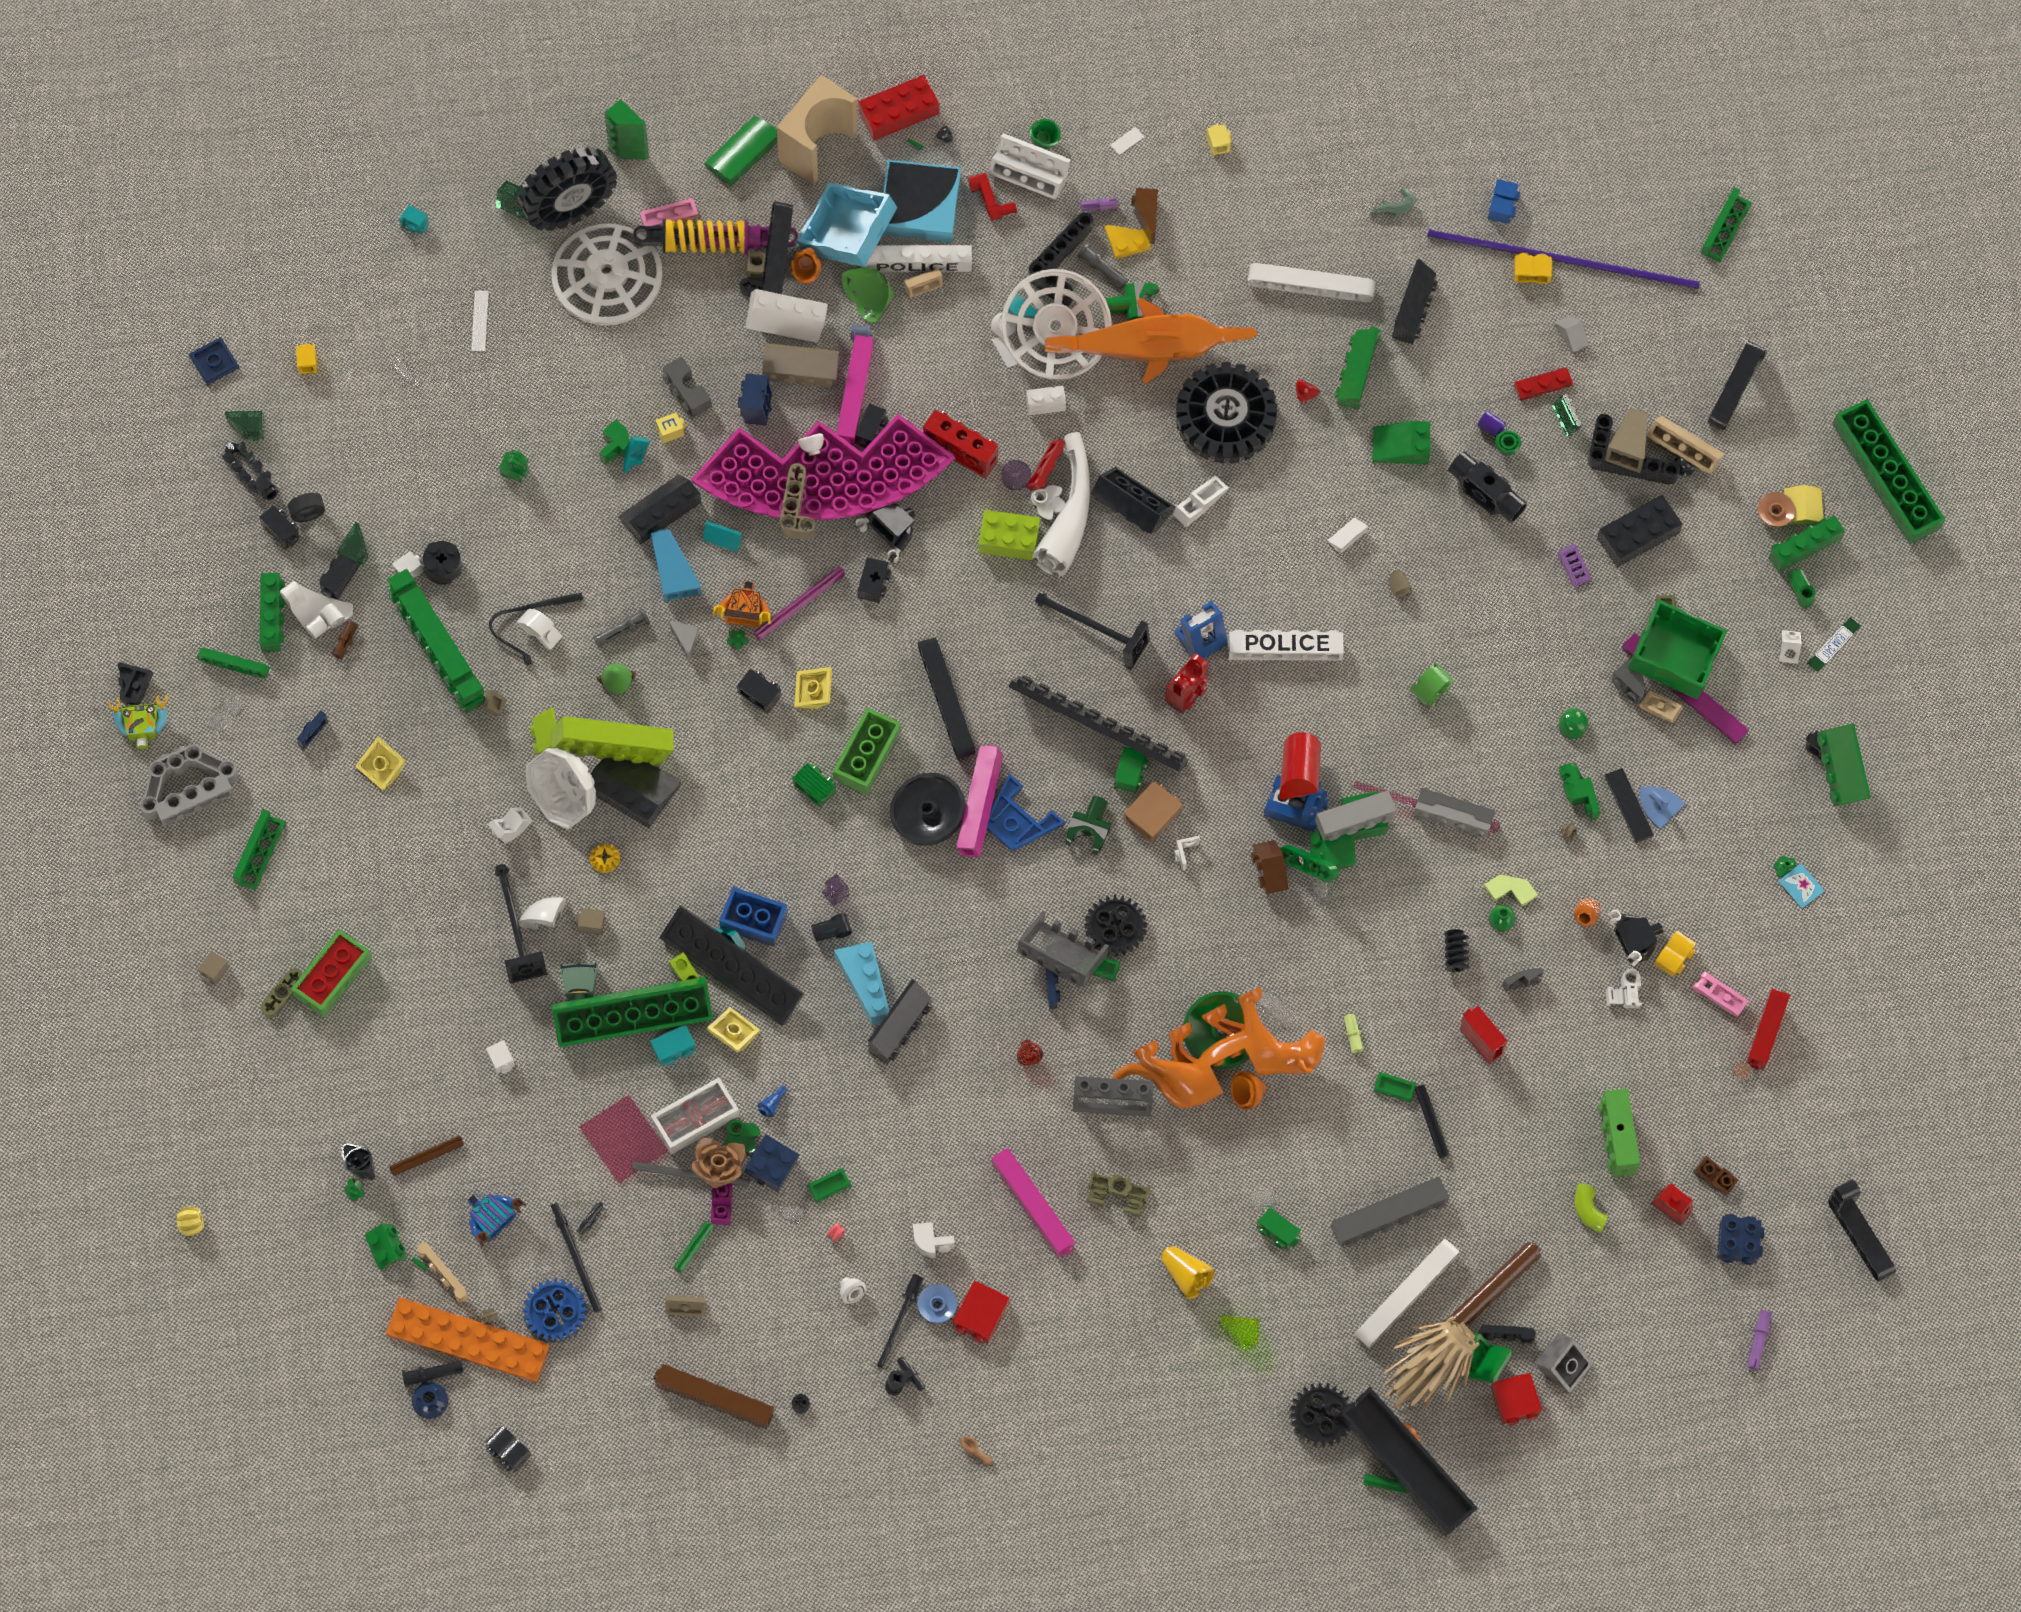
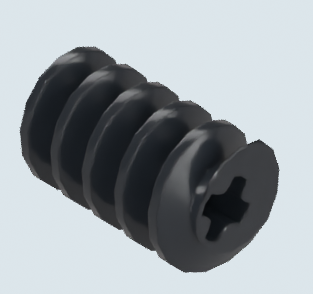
M1451 929L1444 933L1446 937L1445 970L1448 972H1461L1470 967L1468 964H1464V962L1469 961V957L1464 956L1469 954V950L1464 949L1469 947V943L1464 942V940L1469 939V936L1463 934V930Z

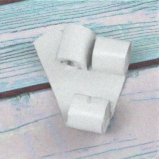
M293 581L280 590L281 596L293 614L313 639H316L330 628H337L353 616V604L321 595L299 585L297 582Z

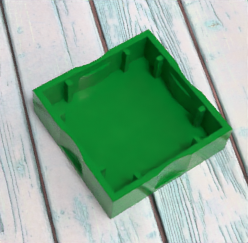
M1658 599L1628 668L1698 699L1728 630L1704 619L1693 617L1683 610Z

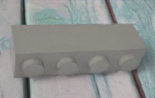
M1389 790L1317 813L1315 822L1323 841L1328 839L1333 841L1338 839L1340 835L1346 833L1351 835L1361 828L1369 829L1380 822L1388 823L1395 818L1397 809Z

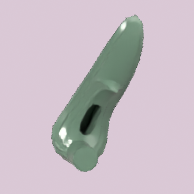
M1403 187L1399 191L1405 197L1402 202L1388 203L1383 200V204L1374 208L1369 213V216L1380 212H1390L1394 214L1393 218H1396L1411 210L1415 205L1416 198Z

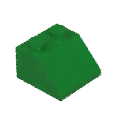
M1319 830L1311 832L1310 853L1333 863L1338 871L1355 866L1354 834L1347 835L1346 833L1340 835L1336 840L1330 841L1328 839L1323 841ZM1313 862V867L1317 871V866Z

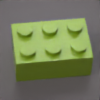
M984 510L978 553L1034 561L1035 558L1032 555L1037 546L1040 517Z

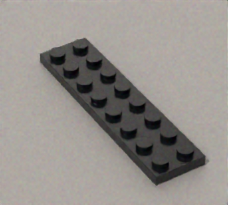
M682 905L678 907L659 937L681 954L684 952L688 959L781 1026L786 1024L805 994Z

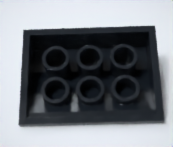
M603 758L590 773L594 779L596 797L649 829L681 785L680 781L648 762L633 763L631 760L615 761L613 758Z

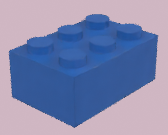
M732 887L719 920L720 928L735 930L740 936L775 947L788 913L787 904Z

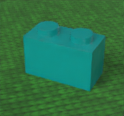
M686 1025L650 1040L651 1048L660 1066H670L681 1057L687 1058L696 1051V1044Z

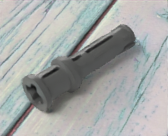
M1086 244L1078 253L1077 257L1079 259H1084L1090 264L1089 267L1098 269L1121 289L1127 284L1125 282H1128L1129 279L1105 262L1102 255L1094 252L1090 245Z
M641 608L638 613L630 617L626 616L623 622L594 636L593 639L596 645L601 647L628 631L635 632L636 628L644 624L648 625L650 621L645 611Z

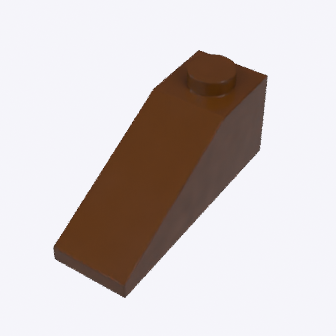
M1136 188V193L1131 198V206H1135L1134 214L1150 243L1155 244L1158 189Z

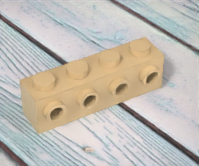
M1663 416L1658 417L1654 421L1646 435L1655 443L1661 444L1670 452L1679 455L1685 461L1694 464L1708 474H1711L1717 468L1724 456L1723 452Z

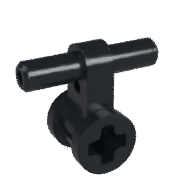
M904 1357L898 1358L897 1363L904 1372L899 1370L890 1372L885 1383L886 1392L893 1396L899 1395L904 1384L912 1381L919 1391L924 1390L925 1385L917 1376L918 1372L915 1368L910 1367Z

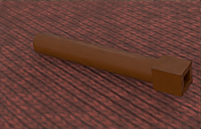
M1534 1242L1524 1244L1450 1315L1456 1317L1454 1321L1459 1325L1464 1323L1468 1327L1541 1257L1539 1246Z

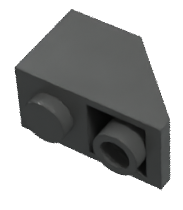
M1629 658L1614 672L1612 681L1616 688L1622 689L1627 694L1629 700L1640 705L1644 697L1643 675L1628 668L1631 661Z

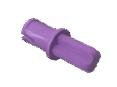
M1098 197L1097 200L1081 201L1080 206L1082 211L1098 210L1101 212L1102 210L1117 209L1118 202L1116 197L1107 199Z

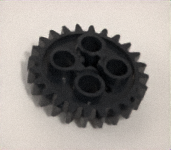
M1114 894L1113 900H1110L1107 895L1105 902L1099 899V905L1093 903L1092 907L1094 910L1088 909L1090 916L1085 917V921L1088 923H1085L1084 928L1089 929L1085 935L1091 936L1090 938L1095 941L1094 949L1099 946L1102 949L1106 944L1109 946L1108 956L1113 951L1117 957L1119 951L1125 956L1127 949L1132 953L1133 946L1139 948L1138 941H1144L1142 935H1146L1147 930L1143 928L1147 927V922H1143L1146 920V915H1141L1143 909H1137V902L1132 905L1131 898L1124 901V895H1122L1119 900L1116 894ZM1110 910L1113 911L1116 925L1119 926L1121 941H1119L1116 927L1113 925V917ZM1123 911L1127 913V916L1120 917L1118 912ZM1105 916L1109 920L1107 922H1101L1099 918ZM1130 929L1133 933L1127 935L1123 931ZM1107 934H1112L1114 938L1108 940L1104 936Z
M1319 1382L1318 1388H1315L1313 1384L1310 1385V1390L1303 1387L1304 1394L1298 1392V1399L1293 1398L1292 1403L1296 1406H1290V1411L1295 1412L1289 1414L1290 1419H1295L1290 1425L1297 1426L1294 1433L1301 1432L1299 1439L1301 1440L1306 1437V1444H1309L1311 1440L1314 1441V1447L1317 1446L1318 1442H1321L1322 1448L1325 1447L1326 1442L1333 1446V1440L1340 1443V1436L1346 1438L1347 1434L1345 1431H1351L1338 1415L1330 1412V1408L1336 1407L1341 1413L1350 1405L1347 1404L1349 1396L1343 1398L1344 1391L1342 1390L1337 1393V1386L1329 1389V1383L1326 1384L1325 1388L1322 1387L1321 1382ZM1319 1398L1322 1404L1319 1406L1314 1405L1312 1400ZM1321 1412H1324L1325 1415L1322 1418H1319V1414ZM1309 1415L1314 1421L1307 1423L1303 1420V1417ZM1327 1424L1331 1427V1431L1324 1432L1321 1426Z

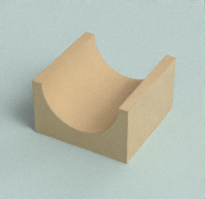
M820 75L777 126L779 163L814 185L818 181L817 145L813 142L824 135L832 133L845 134L854 138L858 133L857 98L823 75Z

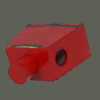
M1671 1183L1665 1186L1651 1202L1652 1205L1679 1226L1693 1212V1200Z

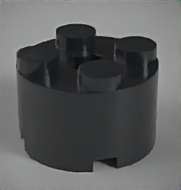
M437 541L428 544L423 553V565L425 573L431 581L436 584L445 585L458 578L462 572V561L457 546L447 541Z

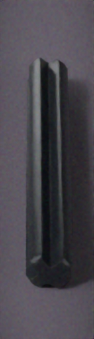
M1419 1085L1415 1088V1092L1439 1158H1445L1449 1155L1426 1086Z

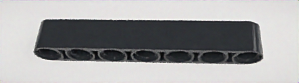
M773 202L761 285L762 291L782 294L793 204Z
M933 637L917 642L920 656L956 758L960 759L976 754L937 638Z

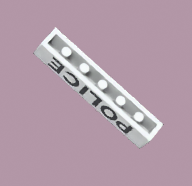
M877 245L866 266H861V268L870 267L879 272H929L937 268L941 272H972V245Z
M1234 630L1229 632V660L1342 661L1344 654L1343 632L1335 630L1328 632H1319L1317 630L1300 632L1299 630H1292L1290 632H1282L1280 630L1244 632L1243 630Z

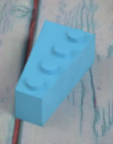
M872 942L834 950V958L849 982L870 1024L881 1023L889 1012V1007Z

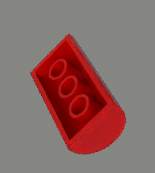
M1294 733L1287 737L1284 742L1280 781L1281 800L1318 792L1321 743L1317 737L1310 733Z

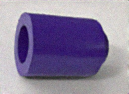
M1488 410L1477 424L1479 428L1495 438L1500 432L1507 430V427H1505L1506 422Z

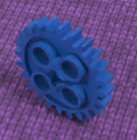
M557 1278L554 1279L553 1283L546 1279V1285L539 1282V1289L532 1287L534 1293H527V1297L530 1300L523 1301L524 1305L528 1307L522 1308L523 1313H527L523 1316V1319L528 1321L526 1327H532L530 1330L531 1334L538 1332V1339L544 1336V1340L547 1342L550 1337L553 1343L556 1342L558 1337L563 1342V1336L565 1335L571 1339V1332L578 1334L576 1327L583 1328L580 1321H586V1317L582 1314L587 1313V1308H583L587 1305L586 1300H581L584 1297L583 1293L577 1294L579 1288L572 1289V1282L566 1286L565 1279L559 1284ZM556 1294L564 1295L562 1300H554ZM546 1296L550 1297L555 1309L558 1310L559 1316L564 1322V1325H561L559 1323L555 1312L552 1311L551 1305L545 1298ZM544 1303L547 1306L544 1310H537V1305ZM568 1310L574 1313L569 1318L563 1316L564 1312ZM549 1320H554L556 1322V1324L553 1327H547L545 1325L546 1322Z

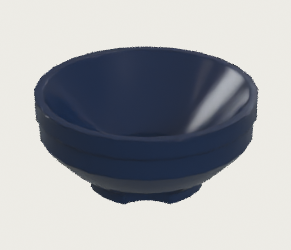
M427 1382L418 1386L412 1396L413 1409L422 1418L433 1419L439 1417L448 1406V1395L445 1389L433 1382ZM428 1392L435 1395V1399L431 1403H426L423 1400V1396Z

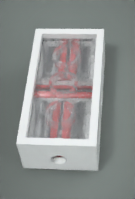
M717 1078L651 1115V1121L672 1155L738 1118L739 1109L720 1078Z

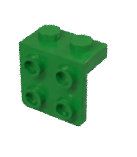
M1474 1332L1476 1338L1473 1341L1475 1343L1479 1342V1346L1473 1351L1468 1378L1493 1384L1509 1362L1513 1351L1509 1348L1491 1345L1480 1333Z

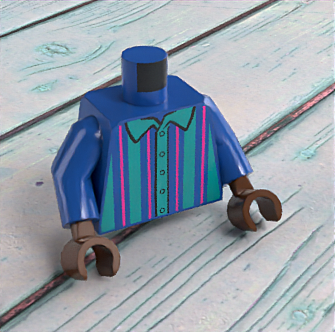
M476 1193L468 1199V1203L473 1207L470 1211L471 1218L469 1220L471 1234L478 1240L480 1246L483 1247L485 1240L490 1243L516 1218V1213L513 1209L517 1213H521L519 1207L522 1205L526 1206L521 1198L513 1199L506 1196L488 1194L482 1200Z

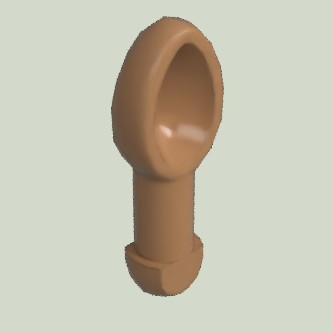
M963 1436L960 1439V1444L965 1452L975 1455L985 1466L992 1464V1458L979 1449L978 1443L973 1438Z

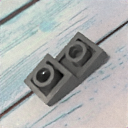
M1533 968L1515 973L1504 979L1502 987L1507 992L1510 989H1517L1522 985V982L1526 987L1531 984L1535 986L1542 980L1544 970L1542 968Z

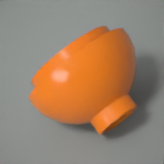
M1240 1071L1232 1078L1231 1096L1240 1109H1253L1259 1105L1263 1095L1266 1093V1084L1254 1073Z

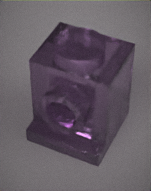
M837 873L824 882L825 889L822 893L833 906L849 896V887Z

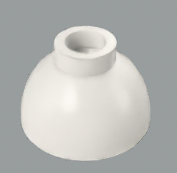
M1002 312L995 315L991 322L993 333L999 337H1003L1001 329ZM1006 321L1007 335L1011 336L1016 331L1017 324Z
M820 433L798 440V443L811 456L820 453L819 449L823 445L824 437Z
M846 1277L840 1282V1295L844 1303H855L864 1296L866 1285L861 1280Z

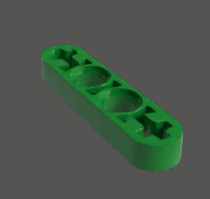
M200 648L197 659L203 663L266 679L270 671V667L263 663L207 648Z
M1292 845L1280 847L1286 865L1324 882H1330L1338 878L1339 871L1333 863ZM1299 856L1303 859V865L1299 861ZM1313 862L1317 866V871L1313 867Z

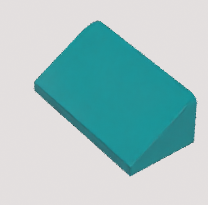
M706 521L703 541L738 552L742 543V533Z

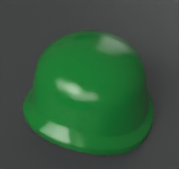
M1040 119L1031 125L1029 135L1034 146L1048 150L1058 144L1061 131L1053 120Z

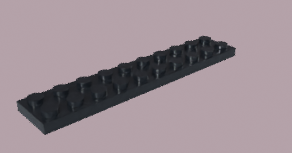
M1023 675V677L1019 676L1011 680L1009 688L1176 771H1180L1188 764L1189 759L1185 758L1186 755L1180 751L1173 752L1168 749L1166 744L1161 742L1157 744L1151 741V737L1145 734L1139 735L1134 732L1133 728L1126 725L1123 727L1117 724L1118 721L1111 717L1104 718L1100 716L1101 713L1095 709L1088 710L1083 707L1084 704L1076 700L1072 702L1066 699L1067 696L1063 693H1054L1050 691V687L1044 684L1038 685L1028 676Z

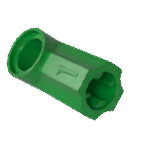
M1802 569L1792 570L1787 574V579L1797 596V603L1803 608H1809L1814 603L1815 588L1809 584ZM1802 595H1809L1810 598H1805Z

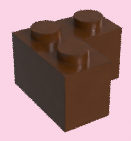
M1275 840L1252 845L1251 860L1253 864L1255 863L1257 871H1260V877H1258L1260 889L1263 888L1266 895L1288 890L1284 856Z

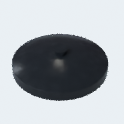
M939 773L916 775L904 782L892 798L890 805L892 825L897 833L911 844L919 846L939 844L950 838L961 826L966 809L965 797L958 784L946 775Z

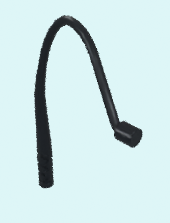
M582 592L500 611L490 618L489 629L496 639L522 654L525 665H530L532 663L530 655L501 638L494 631L492 626L494 619L506 613L583 600Z

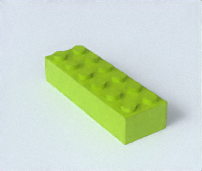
M563 716L552 729V749L567 750L580 757L589 755L595 756L598 759L613 758L615 761L631 760L633 763L648 762L651 765H660L674 751V729Z

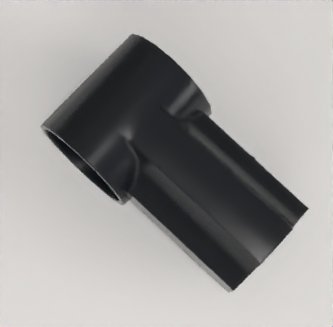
M845 913L834 915L830 920L811 925L815 942L832 937L843 938L852 934L851 926Z

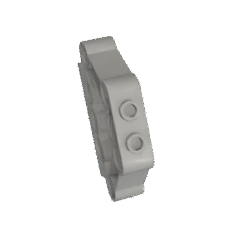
M196 744L186 747L181 746L171 754L161 755L149 765L148 771L150 775L145 795L139 804L140 810L144 818L148 820L159 818L163 827L234 796L230 785L238 780L239 775L236 765L230 760L224 761L203 751ZM193 754L199 755L196 759L190 758ZM176 762L181 763L178 767L172 766ZM192 767L215 776V778H204L197 786L189 785L179 794L171 793L161 802L165 783L172 775L180 776L185 773L186 769ZM163 770L162 774L155 775L156 771ZM227 770H231V771H232L231 774H229V775H224V772H225V771H227ZM209 786H213V787H214L213 790H211V791H206V788H207V787H209ZM191 794L197 795L194 799H188ZM173 802L179 803L176 807H171L170 805ZM150 805L155 806L152 810H146Z

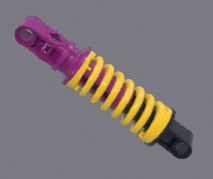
M663 218L662 226L636 227L633 237L635 243L639 246H661L663 254L669 251L676 253L679 245L681 251L686 253L690 245L691 252L696 253L698 248L701 249L702 253H706L708 248H710L712 253H716L718 248H720L722 253H726L727 249L730 248L731 253L735 254L738 248V251L747 255L748 250L751 248L760 250L761 247H767L769 226L761 227L760 224L749 226L747 219L738 220L735 222V226H733L731 220L726 221L725 226H723L721 220L716 221L715 226H713L711 220H708L706 225H703L702 220H698L694 228L692 220H687L686 228H684L682 220H677L675 223L672 220ZM794 228L790 229V234L794 235L795 239L789 241L788 248H792L797 244L798 233ZM644 232L647 237L641 240L637 238V234Z

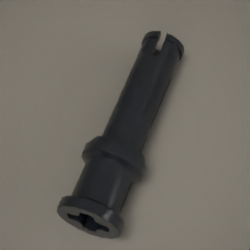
M461 1360L429 1368L419 1366L415 1370H402L405 1388L412 1384H425L426 1380L464 1373Z

